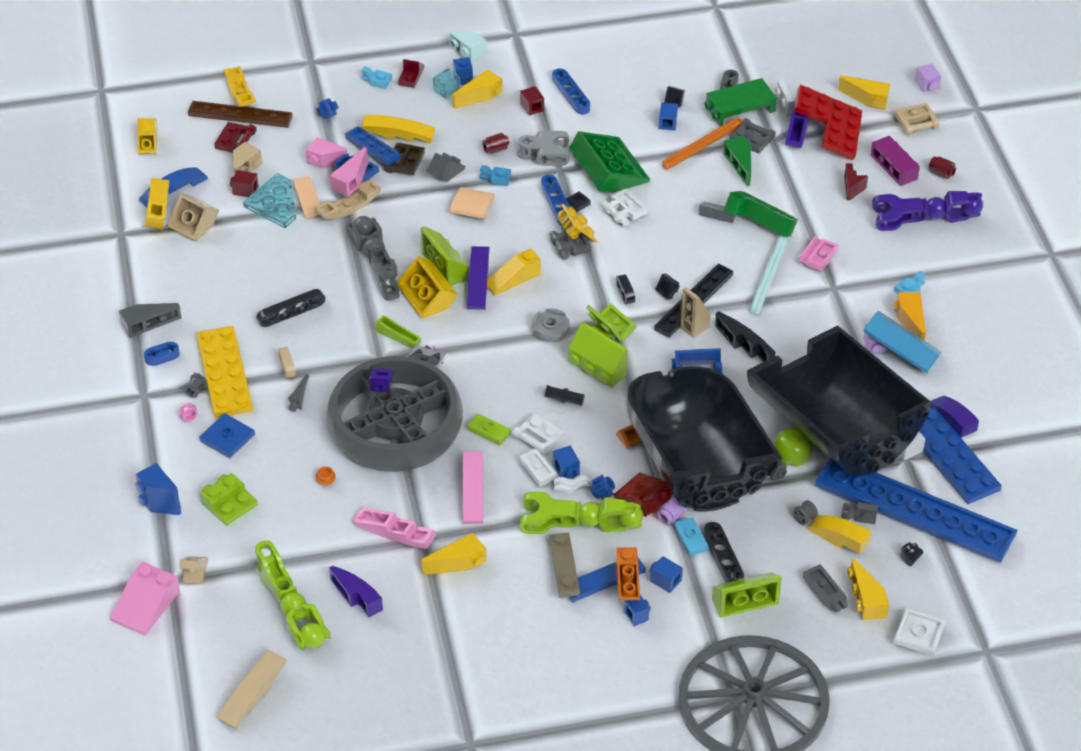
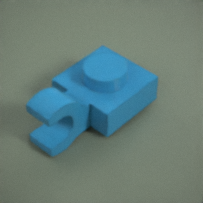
M481 165L480 179L491 180V184L508 186L511 169L494 167L491 170L486 165Z

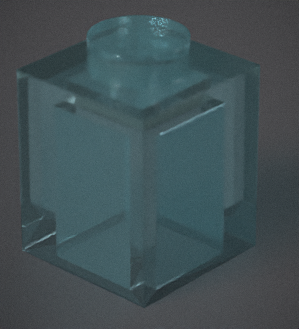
M447 68L433 77L434 91L447 98L460 89V76Z

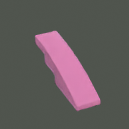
M463 452V524H483V452Z
M362 507L352 521L354 525L381 537L427 549L436 536L434 529L417 527L415 521L397 518L395 512Z

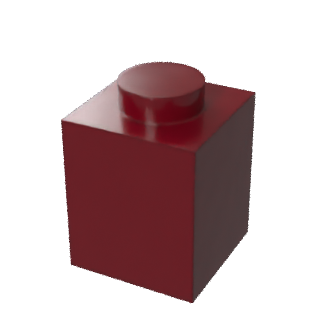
M536 86L520 90V104L529 116L544 111V97Z
M237 170L234 177L232 176L230 179L233 195L253 198L259 187L257 173Z

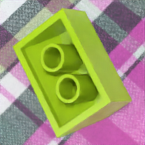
M424 226L421 227L422 255L425 259L433 261L451 286L467 280L469 266L466 261L460 258L458 251L451 247L449 240L445 239L439 232Z
M583 322L568 347V361L584 370L587 374L594 376L603 384L613 388L627 375L628 349Z
M771 572L713 586L712 601L719 617L722 618L779 604L782 578L780 575Z

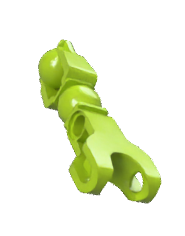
M527 492L523 496V505L527 510L534 511L535 513L523 515L519 522L520 530L527 534H543L553 527H580V523L587 527H594L600 523V528L604 532H619L627 529L641 528L643 511L640 508V504L626 502L621 499L606 497L603 499V502H600V506L594 502H587L581 505V501L553 499L545 492Z
M271 541L259 542L255 546L256 557L259 561L257 563V573L263 584L269 587L279 602L281 611L286 616L288 632L294 641L297 642L300 650L319 648L323 645L325 638L331 639V632L324 625V621L314 604H307L304 596L297 592L295 586L293 587V581L285 569L281 556ZM268 549L271 553L269 556L264 557L261 550ZM303 618L305 620H312V623L305 624L300 631L296 626V621Z

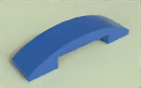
M191 167L175 171L161 179L169 180V195L189 183L194 187L207 180L208 176L197 167ZM150 187L139 198V202L146 208Z

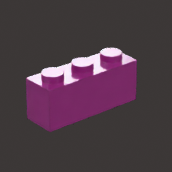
M890 135L872 142L871 156L899 186L918 180L919 164Z

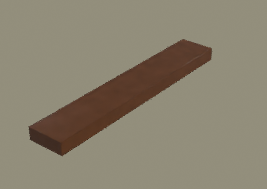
M192 101L188 110V116L284 128H289L293 118L292 112L244 106L238 107L201 101Z

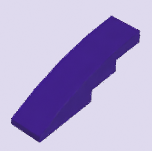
M471 246L467 309L486 310L490 247Z

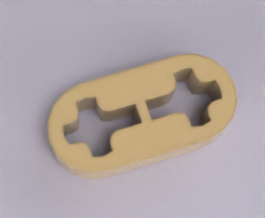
M288 347L278 348L279 359L286 379L295 377V367Z

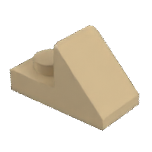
M187 556L180 560L179 568L183 569L184 583L202 584L204 582L208 557Z

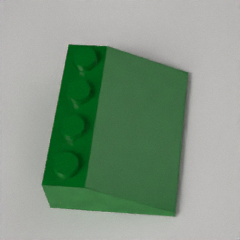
M577 132L569 149L600 192L614 193L650 181L648 175L620 137Z

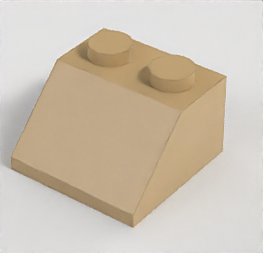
M180 194L167 227L197 241L213 227L219 209L193 196Z

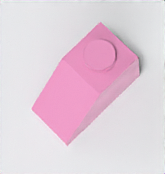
M318 137L306 149L307 163L320 168L335 166L337 159L347 154V148Z

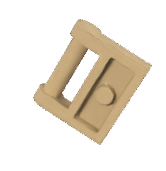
M927 103L895 110V117L901 124L905 135L923 129L939 128V121ZM929 120L927 122L910 125L912 123Z

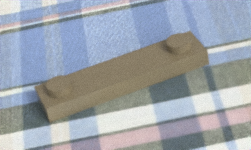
M570 533L549 535L559 598L580 595Z

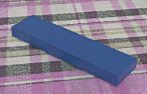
M359 126L345 133L347 140L361 149L367 148L368 154L386 166L401 158L398 151Z
M638 558V570L640 575L645 573L646 568ZM615 562L578 577L580 595L570 596L572 602L616 585Z

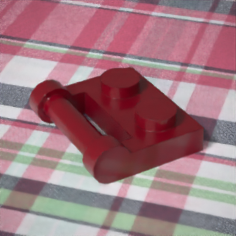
M228 122L214 143L215 149L233 153L234 149L245 141H249L251 136L256 133L257 128L252 124L245 126ZM242 134H244V136L242 137V139L240 140V142L237 143L238 140L240 139V137L242 136Z

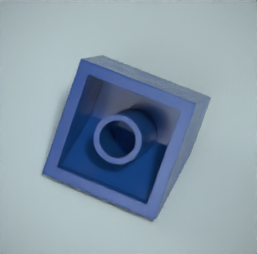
M157 463L136 473L137 482L135 486L139 492L138 500L143 507L146 506L153 513L182 514L177 486Z

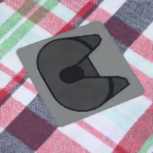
M415 346L408 357L420 359L438 367L446 352Z

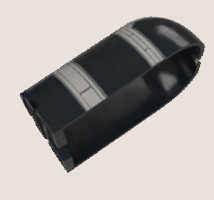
M685 366L671 369L668 375H662L661 371L646 373L634 379L630 384L626 401L630 422L674 497L683 507L693 508L694 511L707 512L740 502L739 498L748 493L752 495L762 487L761 483L768 476L772 477L780 465L781 455L736 385L724 374L707 367Z

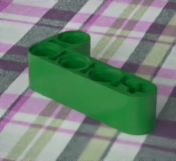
M743 191L730 192L723 209L732 215H744L787 237L792 236L798 221L794 216Z

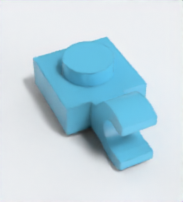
M366 66L361 70L364 73L361 79L370 81V85L386 89L392 80V74L381 70L373 72Z
M919 271L912 280L908 277L894 286V292L897 294L898 292H920L921 286L925 284L923 278L926 277V274Z

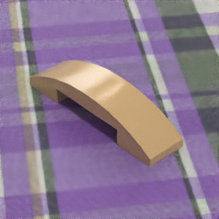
M369 179L361 183L356 192L350 196H346L334 203L327 200L315 206L314 210L325 219L343 218L366 206L381 192V188Z

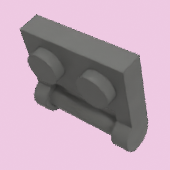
M744 118L741 125L730 135V139L743 135L751 143V151L760 154L774 139L776 131L772 129L767 130ZM747 129H750V130H752V131H755V132H757V133H759V134H761V135H764L765 137H762V136H760V135H758V134H756V133H753V132H751V131H749V130H747Z

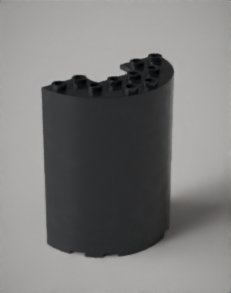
M838 325L809 339L807 355L783 367L782 359L777 355L747 370V380L754 392L844 471L852 475L876 473L886 465H891L914 440L930 413V400Z

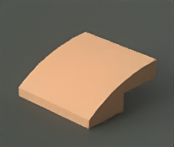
M460 187L452 201L449 212L484 219L489 213V206L494 201L495 193Z

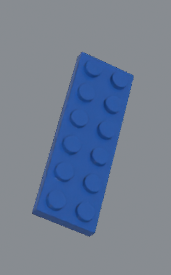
M935 407L929 409V416L919 431L925 438L923 452L967 504H971L1001 491L1002 485L938 410Z

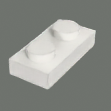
M778 80L775 95L780 99L781 108L785 110L787 115H791L795 100L785 80Z
M537 448L519 456V461L539 487L557 478L556 472Z

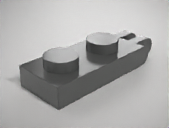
M821 564L803 572V578L827 608L832 607L836 613L841 611V608H848L846 595Z

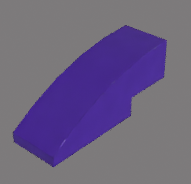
M794 108L790 118L785 145L802 148L810 118L794 112Z
M944 395L931 400L930 408L935 407L961 438L978 430L979 420L958 401Z
M333 565L329 567L331 582L350 607L359 604L368 617L383 611L382 597L367 582L344 569Z

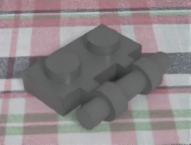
M561 227V233L557 234L556 231L550 232V240L557 247L558 255L564 260L569 258L568 252L571 251L574 256L591 252V245L582 232L576 239L570 238L564 227Z

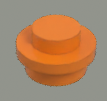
M328 466L321 467L316 473V481L321 485H329L336 479L335 472Z

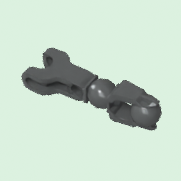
M357 217L353 223H348L347 225L348 230L352 234L356 249L363 251V254L369 259L383 298L385 300L399 298V286L396 280V276H398L397 265L385 249L382 228L374 217ZM392 287L394 291L393 293H389L386 291L387 288Z

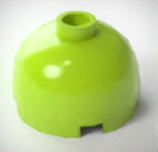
M787 428L776 435L773 444L781 455L783 463L786 465L794 464V467H799L809 461L812 452L811 441L799 430Z

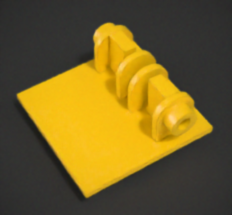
M562 204L564 210L558 213V219L568 236L576 239L582 232L594 242H597L594 237V230L587 225L588 220L582 214L578 215L574 208H568Z

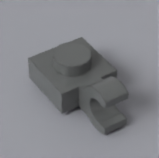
M858 502V505L855 506L843 503L841 518L850 520L856 517L855 521L875 524L878 505Z

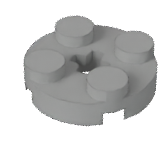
M549 308L546 309V312L540 313L539 311L532 319L533 334L537 338L560 342L562 337L569 332V318L561 310Z

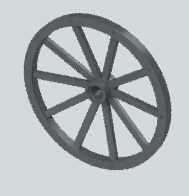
M736 636L709 645L700 651L687 665L679 686L678 701L682 719L695 739L710 751H745L739 750L738 746L752 707L757 708L771 751H804L819 737L828 718L830 705L828 686L817 665L807 655L792 645L769 637ZM755 647L769 649L757 677L751 676L738 648ZM731 650L746 681L744 682L705 662L719 653ZM776 652L791 658L802 666L767 682L763 681ZM699 668L739 687L688 692L691 679ZM808 673L817 687L819 697L771 690L770 688ZM739 696L700 724L694 719L688 704V699ZM769 697L820 705L819 715L812 728L809 729ZM745 702L746 706L731 747L715 740L704 731ZM763 703L803 733L804 736L793 744L778 749Z

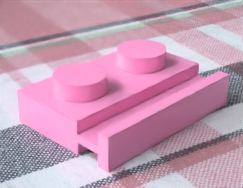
M815 236L799 256L798 263L804 262L806 266L823 272L837 253L839 245L826 239L820 240L818 236Z

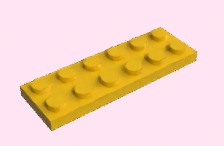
M234 326L196 332L215 419L220 418L224 413L232 416L253 412Z

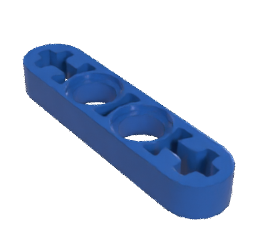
M555 69L552 73V80L575 112L581 115L589 113L590 101L565 69Z
M550 174L544 175L541 178L542 191L557 223L562 226L558 219V213L564 210V208H558L556 205L564 204L568 208L570 206L557 178ZM551 193H557V194H559V195H557V196H551L550 194H551Z

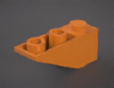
M616 547L615 567L619 600H640L637 547Z

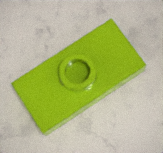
M477 414L467 426L468 431L499 446L511 434L510 428L481 414Z

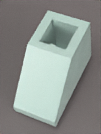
M452 31L449 33L451 48L458 51L463 57H470L471 62L487 53L486 39L476 32Z

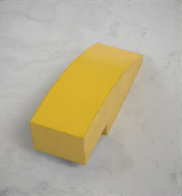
M819 515L808 527V530L838 548L842 549L846 546L858 554L871 542L872 531L839 517Z

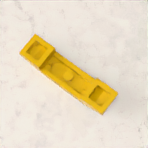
M241 67L224 69L225 78L236 105L241 107L255 104L256 100L253 93L249 91Z

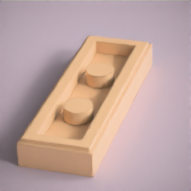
M306 176L293 179L304 218L321 216L314 210V207L320 203L311 177Z

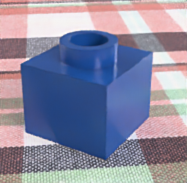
M640 595V600H624V613L634 627L649 620L651 608L646 599L644 600Z

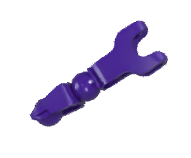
M948 191L946 196H944V200L940 197H933L928 201L926 198L902 199L893 194L877 195L872 200L874 211L881 213L877 216L875 222L876 227L880 231L897 230L904 223L928 220V217L937 220L945 216L950 223L964 221L980 216L984 204L981 199L982 193H968L967 191ZM960 205L961 208H955L953 206Z

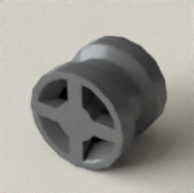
M806 500L802 503V506H796L793 509V516L799 524L806 525L810 519H815L818 516V510L811 501Z

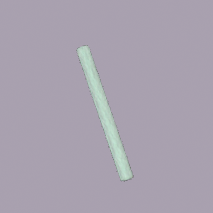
M779 236L751 303V314H759L786 248L788 240L786 237Z

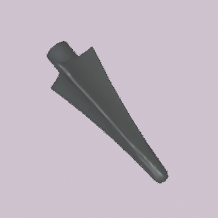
M309 374L304 376L299 386L288 397L290 401L289 410L291 412H295L297 408L302 410Z

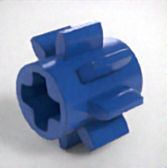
M328 98L318 103L320 107L316 110L319 117L324 116L325 119L337 115L336 110L339 107L336 101H331Z
M602 474L591 480L593 485L590 486V490L595 498L599 499L601 497L603 501L604 498L614 495L612 491L615 489V484L609 476L604 478Z

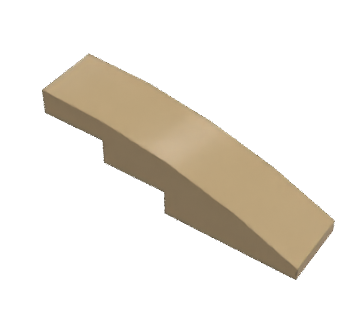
M268 650L241 681L217 718L237 729L246 713L252 712L260 697L266 696L287 660Z

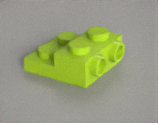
M233 473L221 475L215 484L204 486L200 493L201 503L225 526L258 505L257 499L245 489L244 483Z

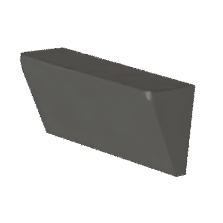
M704 201L699 206V215L730 223H733L737 216L724 211V206Z

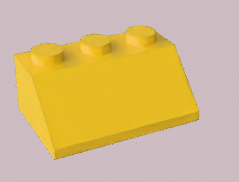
M420 256L413 261L397 281L401 291L423 319L447 310L458 297V294L433 261Z

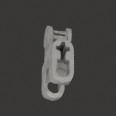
M543 130L539 131L536 136H521L518 139V145L520 146L517 153L518 157L523 160H537V163L543 166H565L570 161L568 150L563 149L569 143V135L566 131Z

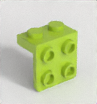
M611 303L600 314L590 305L586 307L589 311L588 316L596 325L604 329L611 336L612 340L617 339L622 343L637 328L635 323Z

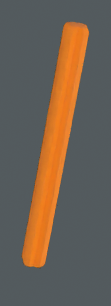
M736 117L662 161V167L668 170L728 135L741 125L742 119Z

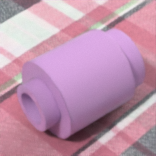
M673 496L659 509L657 516L663 524H673L687 511V508L680 505Z

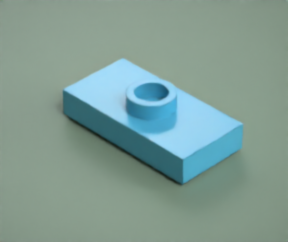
M693 517L674 522V528L689 556L708 551L709 546Z

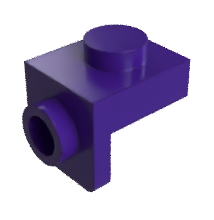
M373 369L372 375L369 378L370 391L390 392L393 370Z

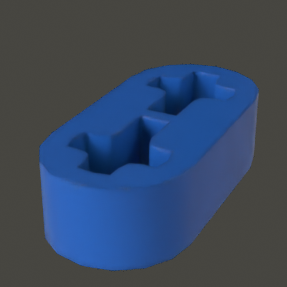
M166 342L144 351L145 363L149 366H156L175 360L180 355L179 345L176 342Z

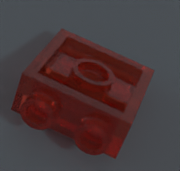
M640 472L613 494L614 499L640 504L644 517L655 513L658 506L663 502H667L672 495L666 481Z

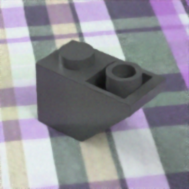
M444 152L442 155L435 153L426 172L448 182L462 172L466 166L460 163L461 159L453 155L450 156Z

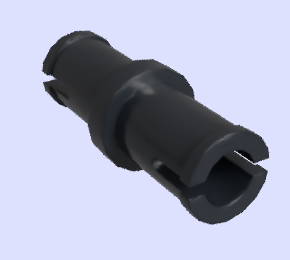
M547 385L544 396L561 400L562 403L570 402L582 406L585 394L569 391L568 388L560 389Z

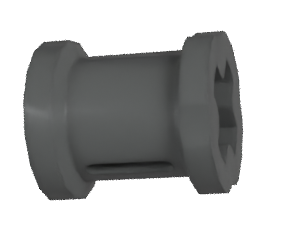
M193 373L188 384H185L182 388L184 394L190 398H197L199 390L206 385L207 380L201 374Z

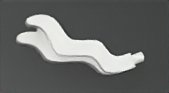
M600 474L594 475L591 478L580 475L572 480L564 477L555 478L553 483L558 485H555L553 490L572 493L582 486L590 487L593 485L591 480L600 476Z

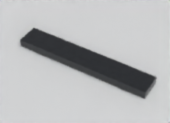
M718 263L690 291L696 294L705 304L733 276L734 271ZM682 299L654 325L655 331L670 338L681 327Z

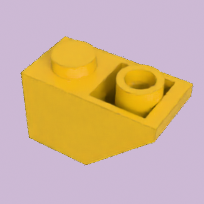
M137 118L138 153H156L158 141L157 119Z

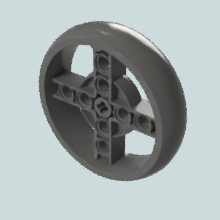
M389 356L364 362L345 374L336 384L330 395L326 419L333 441L348 458L370 469L400 472L425 466L439 458L450 448L461 428L463 405L460 394L452 380L436 366L412 357ZM373 369L393 370L391 384H410L420 388L414 391L403 388H390V392L370 391L369 378L372 375ZM364 392L369 399L366 412L342 422L341 416L346 406L356 396ZM446 405L448 408L447 417L436 430L427 435L420 427L424 414ZM379 435L388 439H400L403 443L381 444L368 441V439Z

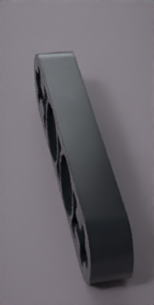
M313 289L260 310L256 315V319L262 327H269L321 306L325 302L326 297L320 289ZM303 302L301 306L296 307L299 303ZM286 309L283 313L279 314L281 310Z
M717 522L707 523L704 527V538L725 583L744 579V572L722 526ZM721 544L724 545L726 548L723 550H718L715 548V546ZM730 560L733 563L731 565H725L722 563V561Z

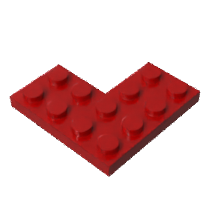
M800 84L797 89L794 112L825 124L821 147L853 160L857 152L862 110Z

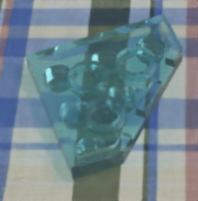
M276 173L243 202L244 208L283 228L289 226L296 219L291 179L279 173Z

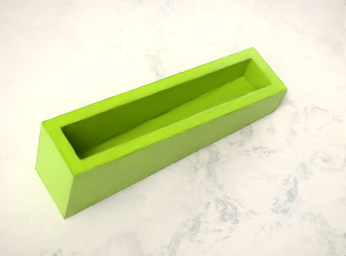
M382 315L376 321L375 331L412 349L421 343V337L385 315Z

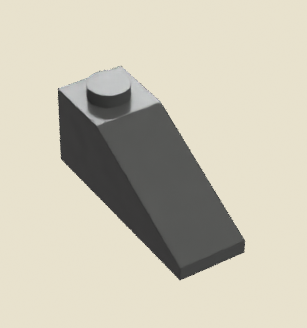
M179 303L136 304L119 310L121 325L129 338L182 318Z

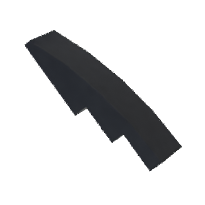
M720 311L716 312L715 326L734 349L742 347L751 358L758 356L763 362L775 357L776 352L750 328Z

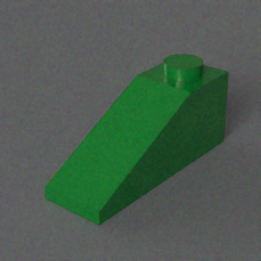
M741 135L724 141L723 155L746 186H750L752 146Z

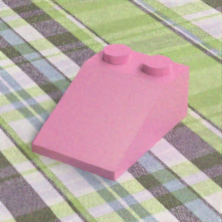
M142 561L131 575L110 620L146 636L179 594L178 577Z

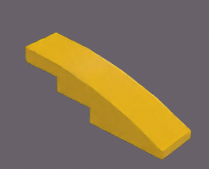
M365 114L361 126L362 129L393 141L395 136L410 142L417 138L431 143L435 132V127L417 121L385 115Z

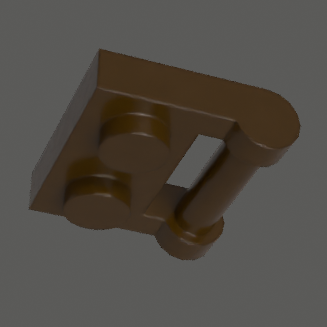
M396 143L394 149L400 154L403 152L404 154L399 163L395 161L388 166L385 165L384 170L388 173L394 171L414 175L425 154V148Z

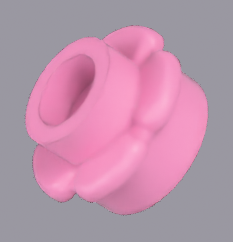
M191 403L183 405L179 410L180 418L187 422L193 421L198 414L196 406Z

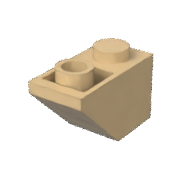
M246 141L234 149V174L237 170L251 172L262 164L261 150Z

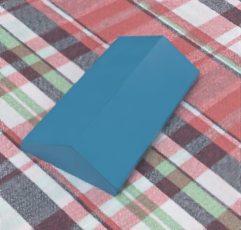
M879 310L863 330V332L925 373H928L942 353Z

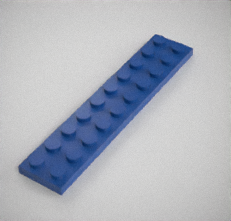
M831 458L815 482L816 487L855 503L861 502L878 505L877 512L1000 563L1003 561L1017 535V529L877 472L866 475L849 474Z

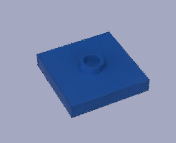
M224 413L199 436L200 442L231 458L255 435V430Z

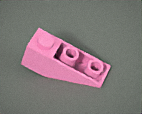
M364 147L330 175L332 190L348 197L360 187L369 163L367 148Z

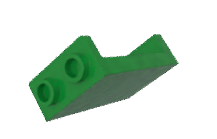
M763 78L706 93V101H704L705 109L711 113L713 120L719 126L723 125L724 118L766 107L769 113L776 112L777 105L776 96Z

